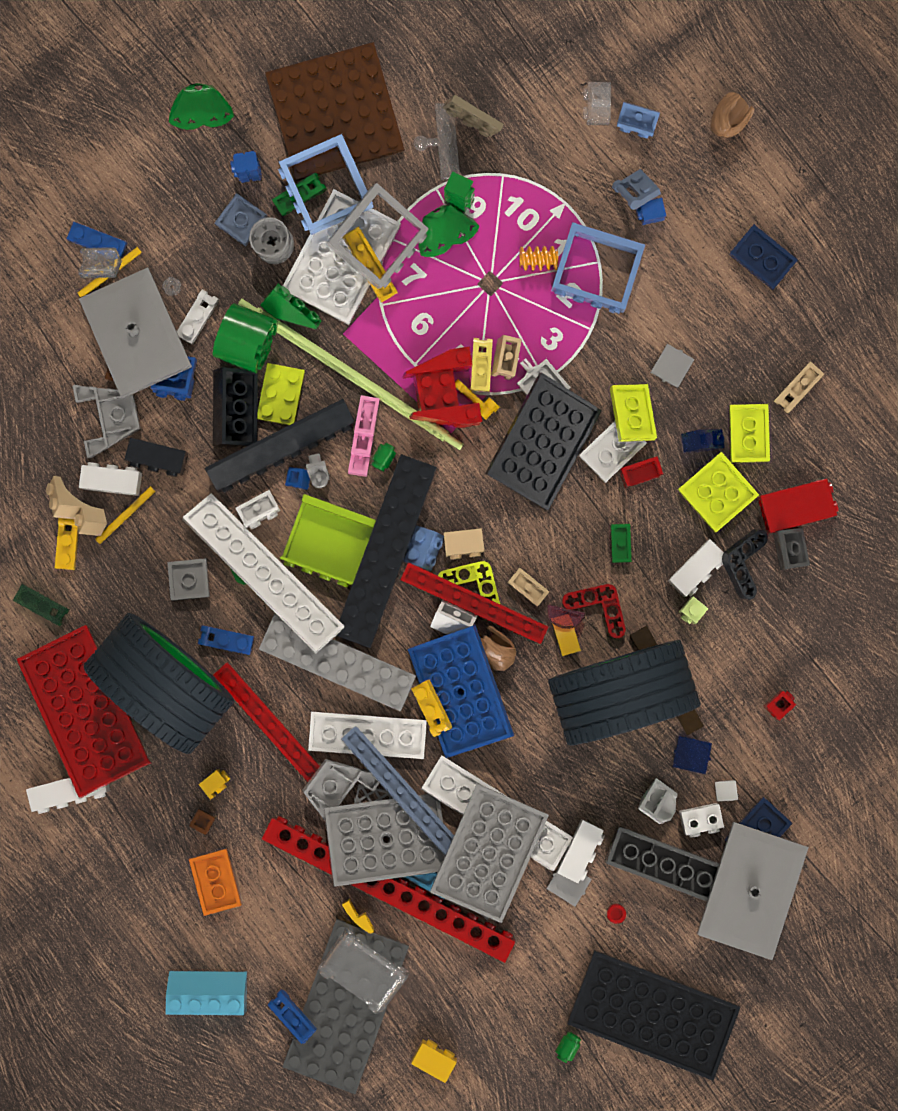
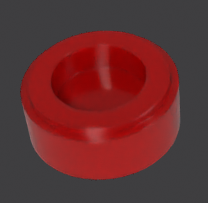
M612 904L608 907L606 915L610 922L620 924L626 918V910L620 904Z

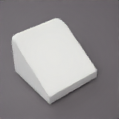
M735 780L715 782L717 801L738 800Z

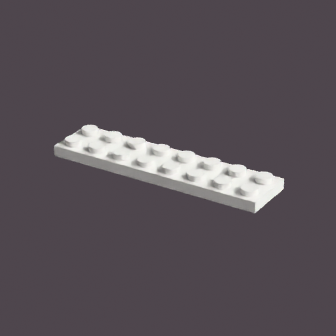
M442 755L421 790L461 815L464 814L477 783L501 793ZM546 821L530 858L549 870L554 871L573 837Z

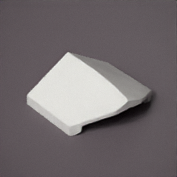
M656 778L642 796L638 809L658 824L668 822L676 812L677 793Z

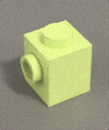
M690 597L679 613L686 623L697 624L708 608L695 597Z

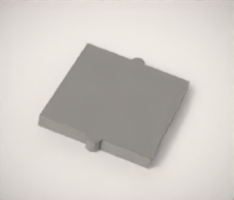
M667 344L650 373L662 379V382H667L678 388L694 359L684 354L683 350H677Z
M556 872L553 873V878L546 889L576 906L581 896L585 895V890L592 879L586 876L583 881L580 880L579 883H576Z

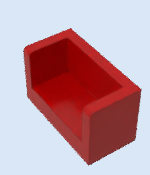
M658 456L619 470L625 489L663 475Z

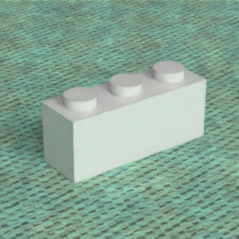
M88 462V465H82L79 488L139 496L142 473L134 467H126L125 470H121L116 465H107L104 468L99 467L98 463Z
M710 539L707 540L668 582L683 597L687 595L691 597L698 590L696 586L701 581L705 583L712 576L710 572L714 568L718 569L723 565L722 555L724 552Z
M581 819L556 872L576 883H579L580 880L583 881L588 872L586 870L588 862H593L596 856L594 850L597 845H601L605 837L602 834L604 830Z

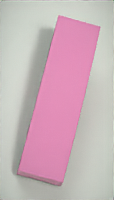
M362 395L360 397L348 474L367 477L380 398Z

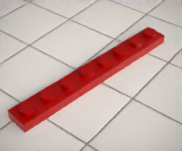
M409 562L400 579L539 644L542 643L549 628L538 621Z
M228 662L224 664L213 676L228 690L234 700L304 779L309 782L320 765Z

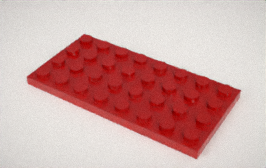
M87 625L17 658V662L79 798L151 763L130 716L98 688L83 668L84 663L98 648Z

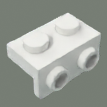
M270 490L236 507L245 528L250 527L251 529L260 526V521L266 518L268 520L278 516L277 512L281 511Z

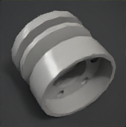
M270 217L263 218L256 222L250 230L249 241L251 247L263 261L268 264H279L290 258L294 251V240L292 234L282 221ZM273 240H275V246H272Z

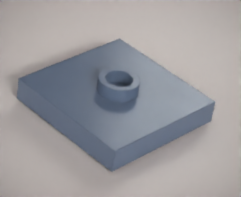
M236 193L214 224L246 247L249 243L250 230L253 225L260 219L267 218L268 215Z

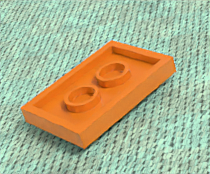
M227 848L189 859L204 916L242 905Z

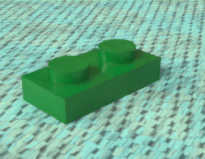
M611 524L612 563L632 562L630 524Z

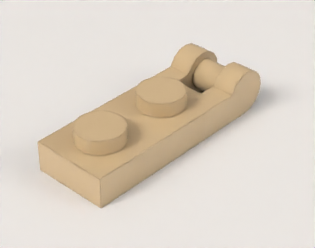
M810 361L774 402L785 408L784 411L788 414L822 378L824 373ZM787 395L793 398L790 403L785 399Z

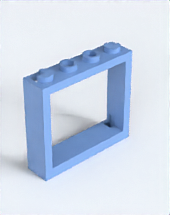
M572 222L551 291L554 294L560 295L559 297H572V300L578 303H583L584 301L591 303L592 307L598 309L602 307L608 308L611 313H624L645 244ZM574 236L636 254L621 302L560 284Z

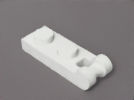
M203 289L200 291L196 301L177 330L179 338L191 345L194 344L219 302L217 297H211ZM204 301L208 303L207 308L201 306Z

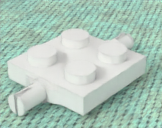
M526 358L520 363L527 373L517 385L526 396L539 372L547 375L567 389L571 388L547 359L534 367Z

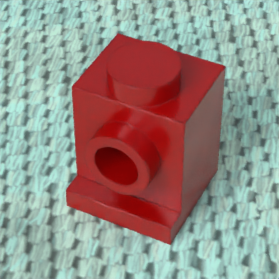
M780 690L763 706L776 720L780 721L796 704L793 702L795 698L790 692ZM779 700L783 702V706L781 708L777 706V702Z

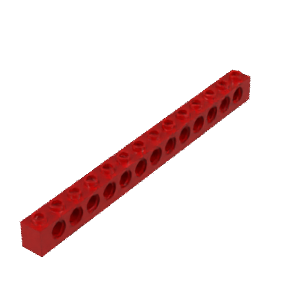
M281 816L271 819L262 840L332 875L329 847L327 843L322 841V837L314 833L312 836L305 833L306 829L295 824L293 827L287 824L288 820ZM282 830H288L291 833L289 840H284L281 837ZM306 839L308 847L305 849L300 848L298 840ZM316 848H323L326 852L325 856L318 857L315 854ZM401 877L398 879L378 880L374 884L369 882L350 884L504 963L515 944V939L512 938L513 934L505 930L500 932L495 929L496 926L488 921H485V923L478 921V916L470 912L465 914L461 912L460 907L452 903L449 906L443 903L444 899L433 895V897L427 895V891L419 886H416V888L409 886V881ZM392 883L395 886V890L387 892L384 889V885ZM406 891L410 892L412 899L404 901L401 894ZM420 901H427L430 904L427 910L420 909L418 905ZM439 909H443L447 912V916L440 919L436 916V912ZM456 918H461L464 920V925L460 928L455 927L453 921ZM479 927L482 932L479 936H473L470 932L471 929ZM497 936L499 942L496 945H491L488 943L489 937Z

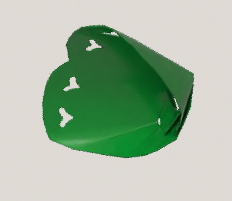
M195 83L183 88L178 93L169 114V123L177 128L186 130L197 129L202 125L218 127L229 122L234 117V113L229 103L213 85ZM196 86H202V89L198 90V89H195L194 87H196ZM214 116L217 119V121H210ZM178 117L181 123H179L178 121H174V119ZM190 119H192L193 121H195V123H192V122H191V123L188 124V122L190 121Z
M451 204L441 205L422 219V223L429 229L426 232V239L421 244L419 243L420 255L423 257L438 256L447 252L453 244L467 242L477 233L479 229L478 223ZM460 232L462 234H465V236H461L460 238H458ZM439 243L445 244V246H441L440 249H438Z

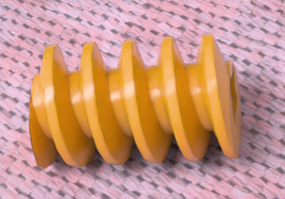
M521 246L519 249V266L523 265L524 270L527 271L530 265L532 271H534L536 265H538L539 270L542 271L544 265H546L547 270H550L551 265H553L554 269L557 270L558 248L555 251L554 246H551L549 251H547L546 246H543L540 252L539 247L536 246L534 252H532L531 247L528 246L525 252L523 246Z

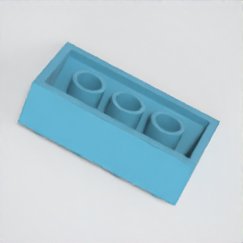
M169 971L166 990V1015H244L246 1013L247 972Z

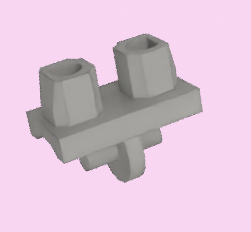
M320 454L309 455L310 464H306L311 483L316 488H323L327 485L328 480H330L326 463L321 461Z

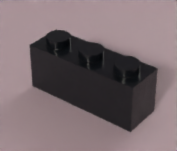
M130 438L124 460L129 462V466L140 468L143 465L147 466L149 471L159 473V470L166 471V475L177 477L178 474L183 475L189 453L184 450Z

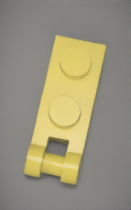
M474 338L471 391L490 392L493 339L479 340V338ZM479 348H486V353L479 352Z

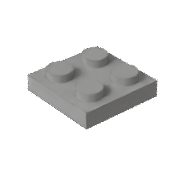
M206 558L167 562L171 601L210 597Z

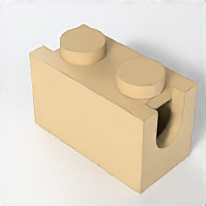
M506 335L497 339L491 376L502 375L507 380L515 377L522 339Z
M482 528L444 533L446 557L450 556V560L461 559L462 555L469 554V557H479L481 553H484Z

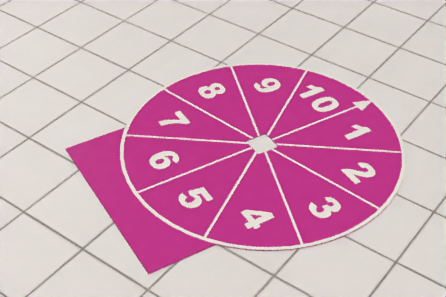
M480 173L464 176L474 181L475 200L471 209L467 208L465 214L478 223L479 229L477 233L467 242L453 244L447 252L434 257L421 256L418 242L414 247L416 251L409 259L406 257L402 262L404 266L398 273L394 272L390 277L398 293L382 303L377 297L343 335L416 402L414 379H403L404 373L454 348L470 346L471 358H473L474 338H479V340L493 339L491 372L497 339L503 335L522 339L515 377L507 380L502 375L491 376L490 392L472 391L481 400L488 395H503L522 391L517 383L527 373L520 364L525 358L533 367L547 359L557 372L563 370L576 357L590 337L600 309L592 307L591 303L585 301L578 303L573 301L572 297H559L560 295L554 294L551 289L557 270L554 269L553 265H551L550 270H547L546 265H544L542 271L539 270L538 265H536L534 271H532L530 265L527 271L524 270L523 265L519 266V249L521 246H523L525 252L528 246L531 247L532 252H534L536 246L539 247L540 252L543 246H546L547 251H549L551 246H554L555 251L558 248L559 267L572 222L586 226L572 207L551 190L529 179L515 175ZM447 182L429 190L407 210L422 222L425 215L441 205H447L444 204V188ZM403 216L398 220L401 226L381 263L385 271H387L419 231ZM460 232L458 238H460L461 236H465V234H462ZM574 236L560 284L602 296V269L596 245L593 241ZM439 243L438 249H440L441 246H445V244ZM488 272H492L503 283L492 296H489L478 286L480 280ZM479 348V352L486 353V348ZM472 367L469 370L453 372L455 382L459 379L471 390ZM456 388L459 405L474 404ZM442 425L450 433H452L456 429V427Z

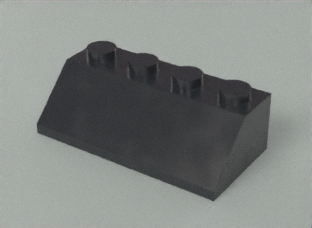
M226 367L213 370L212 446L247 447L257 442L258 372L255 374L245 369Z

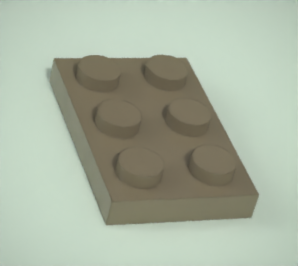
M456 95L445 101L442 107L449 116L460 118L463 120V124L468 127H475L485 137H491L500 132L504 125Z

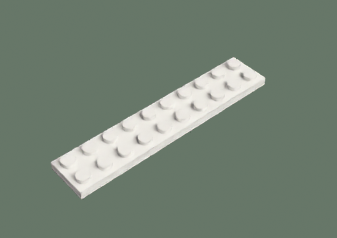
M212 493L183 516V521L315 653L321 650L344 628V625Z

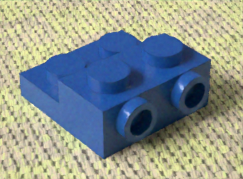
M188 356L192 365L191 368L152 385L151 389L156 393V396L167 398V395H173L175 399L181 401L191 398L195 382L193 377L197 359Z

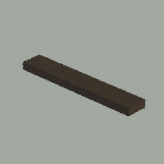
M647 625L630 634L638 650L658 645ZM695 709L676 716L687 736L704 727Z

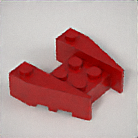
M470 346L450 349L404 373L403 379H414L419 411L411 413L410 419L449 425L456 428L478 426L482 422L479 403L459 405L453 373L469 370L472 367Z

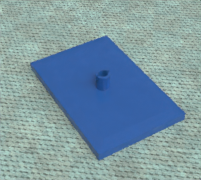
M476 625L408 649L419 684L430 679L451 722L452 728L448 731H442L438 735L445 758L514 736ZM436 719L437 723L440 724V719Z

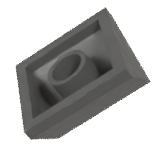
M803 528L781 530L773 533L780 571L810 565Z

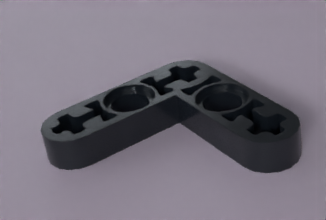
M754 529L722 555V563L741 599L751 600L756 596V586L744 561L767 543L768 535L764 530ZM746 543L748 550L746 553H743L742 547ZM739 570L742 572L740 580L737 579V572Z

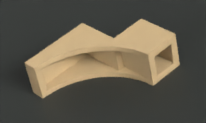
M53 476L46 488V493L50 498L49 507L52 509L53 517L75 519V526H77L79 534L101 536L107 525L104 509L95 508L81 502L66 489L61 477Z

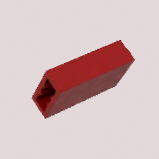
M826 478L757 497L767 534L837 516L838 505L832 498L833 487L831 482H828Z

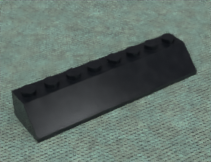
M341 399L205 467V470L217 491L226 493L234 489L233 485L239 482L241 485L251 480V476L255 474L258 476L268 472L267 468L273 465L274 467L281 466L285 463V459L289 457L294 459L302 455L301 451L307 448L312 450L319 446V442L323 440L328 442L336 438L335 434L341 431L346 433L352 430L355 421L344 399Z

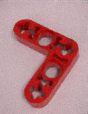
M604 584L570 592L563 596L562 605L568 610L601 603L609 635L615 639L624 636L626 628L617 590L613 585ZM606 587L609 590H613V594L610 595L611 598L604 595L600 596L602 600L598 601L596 589H599V593L604 592ZM590 591L595 595L593 602L585 601L584 594ZM578 593H581L580 598L583 605H579V601L574 602L573 607L565 603L568 600V596L574 599L578 598ZM609 606L617 608L618 613L615 617H610L607 614ZM620 618V622H616L617 626L622 628L618 636H616V633H612L611 629H614V623L609 624V620Z

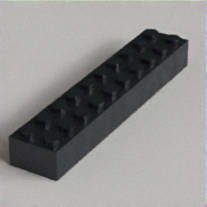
M403 454L400 455L339 620L344 625V628L336 636L372 648L435 477L436 466Z

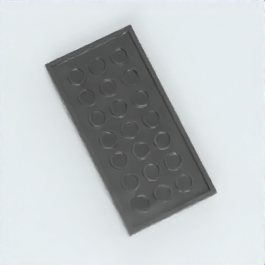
M336 919L303 1009V1014L317 1030L304 1044H301L293 1036L283 1068L356 1094L409 945L375 932L370 934L359 926Z

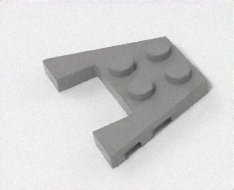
M73 385L76 403L96 399L103 437L84 441L88 459L93 458L141 429L134 394L122 399L117 389Z
M325 759L304 787L303 793L325 821L324 808L339 806L357 781L371 791L376 789L379 782L367 770Z

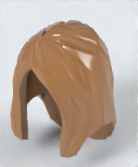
M729 92L720 100L711 117V131L721 138L735 136L748 124L755 109L752 106L749 108L741 95Z
M489 626L487 629L493 632V635L490 637L485 635L480 639L490 668L496 671H505L515 661L516 648L510 639L493 626Z

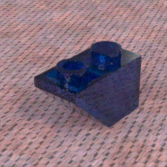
M699 429L681 434L684 453L725 448L722 429Z

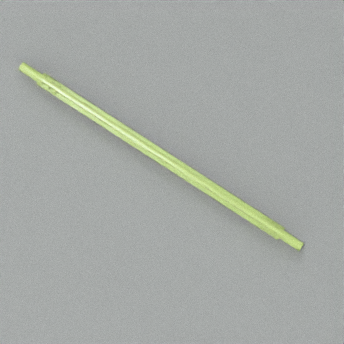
M241 299L238 303V305H241L243 307H246L248 309H251L253 311L276 319L264 310H262L261 308L254 307L244 299ZM278 320V334L374 397L380 398L382 402L441 441L445 440L461 450L464 444L448 434L447 430L433 422L410 419L411 413L417 412L415 409Z

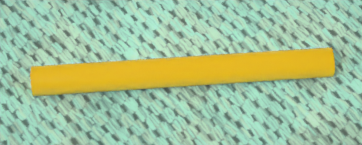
M138 247L133 249L77 292L78 295L83 297L89 294L142 253Z
M150 486L95 540L101 544L156 491Z

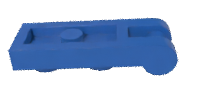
M201 625L200 631H202L201 639H198L199 645L251 655L255 636ZM209 633L215 634L214 641L208 640Z
M281 989L277 993V997L268 1003L269 1008L301 1044H304L317 1030L284 990ZM283 1002L285 1006L281 1009L280 1004Z

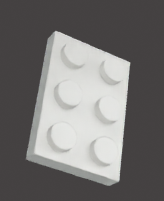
M614 421L579 457L606 483L647 442H619Z

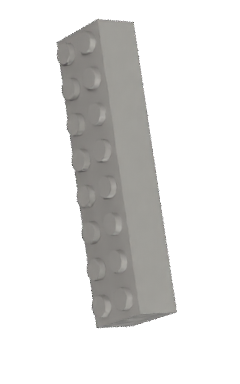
M274 614L259 647L261 651L400 712L416 678L414 674L334 639L315 653L277 614Z

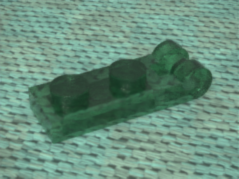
M21 584L13 599L14 602L58 626L62 625L64 615L68 614L70 610L25 584ZM54 608L58 610L56 616L51 615Z

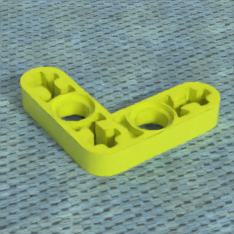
M480 561L443 570L438 574L439 577L443 578V574L453 576L452 571H456L458 582L455 584L457 585L477 581L480 595L490 597L495 594L496 599L492 598V601L500 604L492 569L488 562ZM480 565L488 567L486 578L491 576V580H484L480 583L479 578L483 579L482 573L477 571V569H480ZM462 569H467L470 573L469 578L466 580L459 578V571ZM490 583L493 586V591L490 594H485L482 591L483 584Z

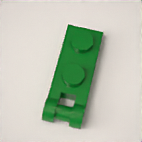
M313 173L296 184L303 203L327 190L326 186L320 182V177L317 173ZM313 184L315 188L310 190L308 185ZM287 190L272 199L282 217L295 210L293 203L296 200L294 196H289Z

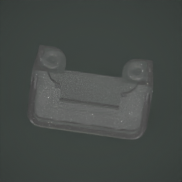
M345 927L319 964V974L326 979H333L367 1003V1007L372 1012L377 1013L379 1011L382 1013L409 977V971L402 966L396 968L394 962L391 963L361 942L360 938L357 937L355 940L356 937L353 935V932Z

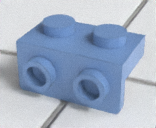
M623 102L616 126L620 127L619 130L622 132L630 133L634 131L643 138L653 137L660 112Z
M416 526L404 562H409L425 570L432 571L439 549L442 547L444 536L435 531Z

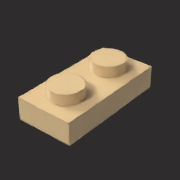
M521 568L508 581V584L537 607L549 593L546 588Z

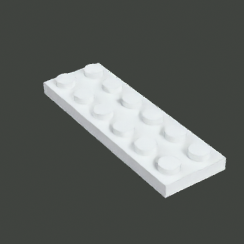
M311 712L308 751L353 754L341 738L357 726L383 756L424 759L427 720Z

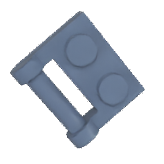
M641 169L623 180H616L612 185L613 190L620 193L628 202V206L633 210L661 194L657 185ZM630 187L638 197H633L626 188Z

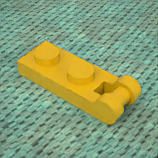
M58 518L56 569L75 570L79 534L78 528L75 526V519ZM66 525H71L72 530L65 531Z
M430 679L411 688L430 726V733L436 737L442 731L450 730L452 728L451 722ZM436 719H440V724L437 723Z

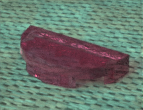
M548 605L547 612L550 621L555 626L563 629L578 626L585 617L583 612Z

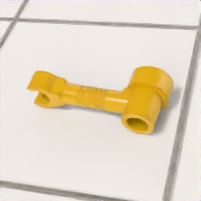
M459 379L456 380V388L471 400L472 403L480 404L481 416L485 420L500 408L490 397L483 402Z

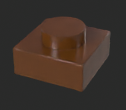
M199 808L189 826L207 835L216 817Z

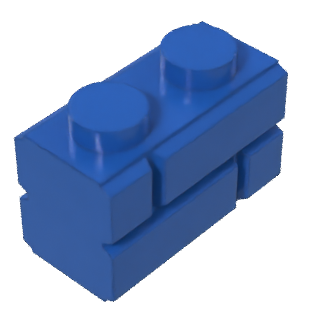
M254 151L245 152V154H234V161H230L235 178L238 177L241 183L250 182L251 179L252 181L261 180L260 162Z

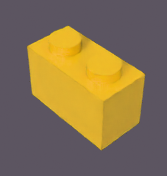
M423 1039L411 1060V1064L446 1083L457 1063V1058L454 1057L455 1054L450 1050L445 1049L443 1051L439 1049L438 1044L429 1039L425 1041Z

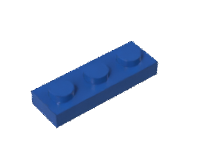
M73 222L67 236V240L117 260L122 259L127 246V242L76 222Z

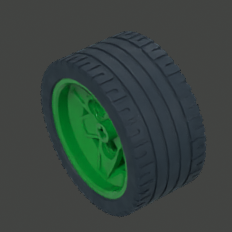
M127 613L118 623V626L112 630L110 635L106 637L83 666L90 679L117 706L157 738L185 754H191L234 703V698L228 690L200 663L155 627L132 613Z
M674 640L641 649L548 679L567 744L569 746L623 734L671 719L700 707L701 703L698 693L695 691L696 686L692 679L691 670L688 667L689 664L685 657L681 640Z

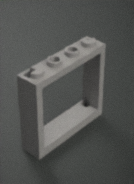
M375 183L325 244L377 289L386 288L392 280L390 278L394 272L398 273L404 266L403 260L406 257L409 259L416 251L414 249L418 242L421 244L426 239V232L429 228L379 184ZM377 194L419 230L380 279L338 243Z

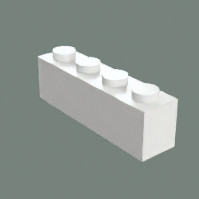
M70 778L26 789L31 812L38 811V814L50 811L49 807L56 806L57 809L67 807L68 802L75 801L76 804L86 802V797L94 796V799L105 797V792L111 791L108 784L79 798Z

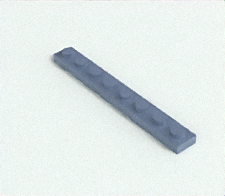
M355 726L341 740L436 847L446 855L454 837L452 832L358 727Z

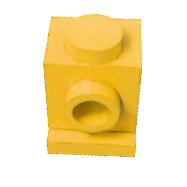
M217 769L203 780L199 786L211 800L216 796L214 792L216 791L219 794L227 787L225 783L231 778L224 770Z

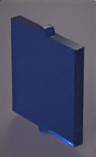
M679 736L677 747L674 750L675 756L672 767L706 774L708 761L711 760L712 743Z

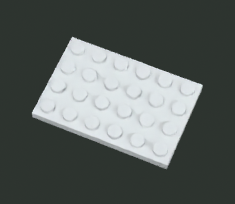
M333 189L317 221L359 202ZM374 209L363 212L346 233L359 226L378 260L382 263L401 223ZM342 222L313 235H309L283 286L295 298L349 325L370 284L368 280L325 244ZM341 238L338 243L352 255L343 238Z

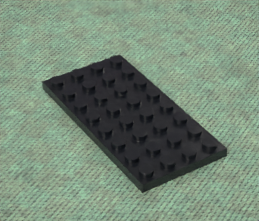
M594 950L567 1024L714 1081L741 1007Z

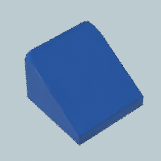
M289 467L285 486L308 490L310 478L307 470Z

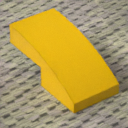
M570 614L551 619L561 655L565 656L581 651Z
M350 899L342 903L347 914L359 927L370 934L374 932L375 929L366 912L358 915Z

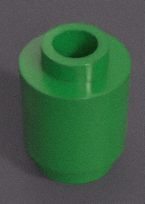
M386 442L384 445L380 444L371 459L372 463L370 465L384 472L385 469L389 468L397 454L394 451L395 447Z
M568 1031L566 1035H563L555 1050L558 1054L557 1058L565 1063L573 1061L581 1046L580 1041L582 1039Z

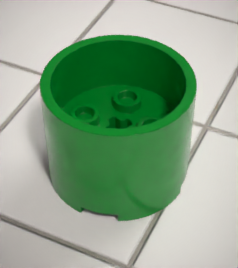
M233 303L227 310L216 335L213 357L257 374L258 370H261L270 353L273 341L272 335H276L278 320Z

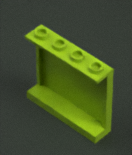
M304 494L300 510L280 559L284 561L283 564L292 568L295 565L302 567L301 571L311 575L313 572L319 573V578L327 581L333 578L338 580V585L348 588L354 582L376 520Z

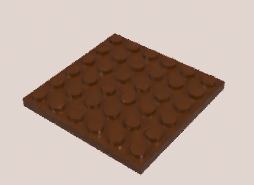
M374 42L265 72L289 157L341 134L355 165L405 151ZM338 146L293 165L292 170L295 180L300 181L313 173L321 175L346 168L347 166Z

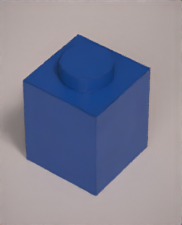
M662 198L650 200L636 209L637 219L641 220L642 225L665 220L666 212Z

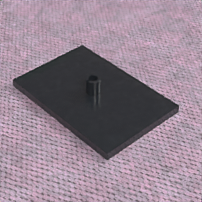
M539 372L485 474L541 508L549 510L602 410L547 375Z

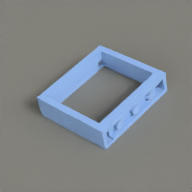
M342 134L279 161L281 168L278 171L282 180L286 178L288 183L285 186L290 197L294 196L296 202L293 205L297 214H302L304 219L301 220L305 231L309 230L311 235L344 221L357 204L312 223L288 168L338 146L362 199L367 193V189ZM372 201L363 212L374 208Z

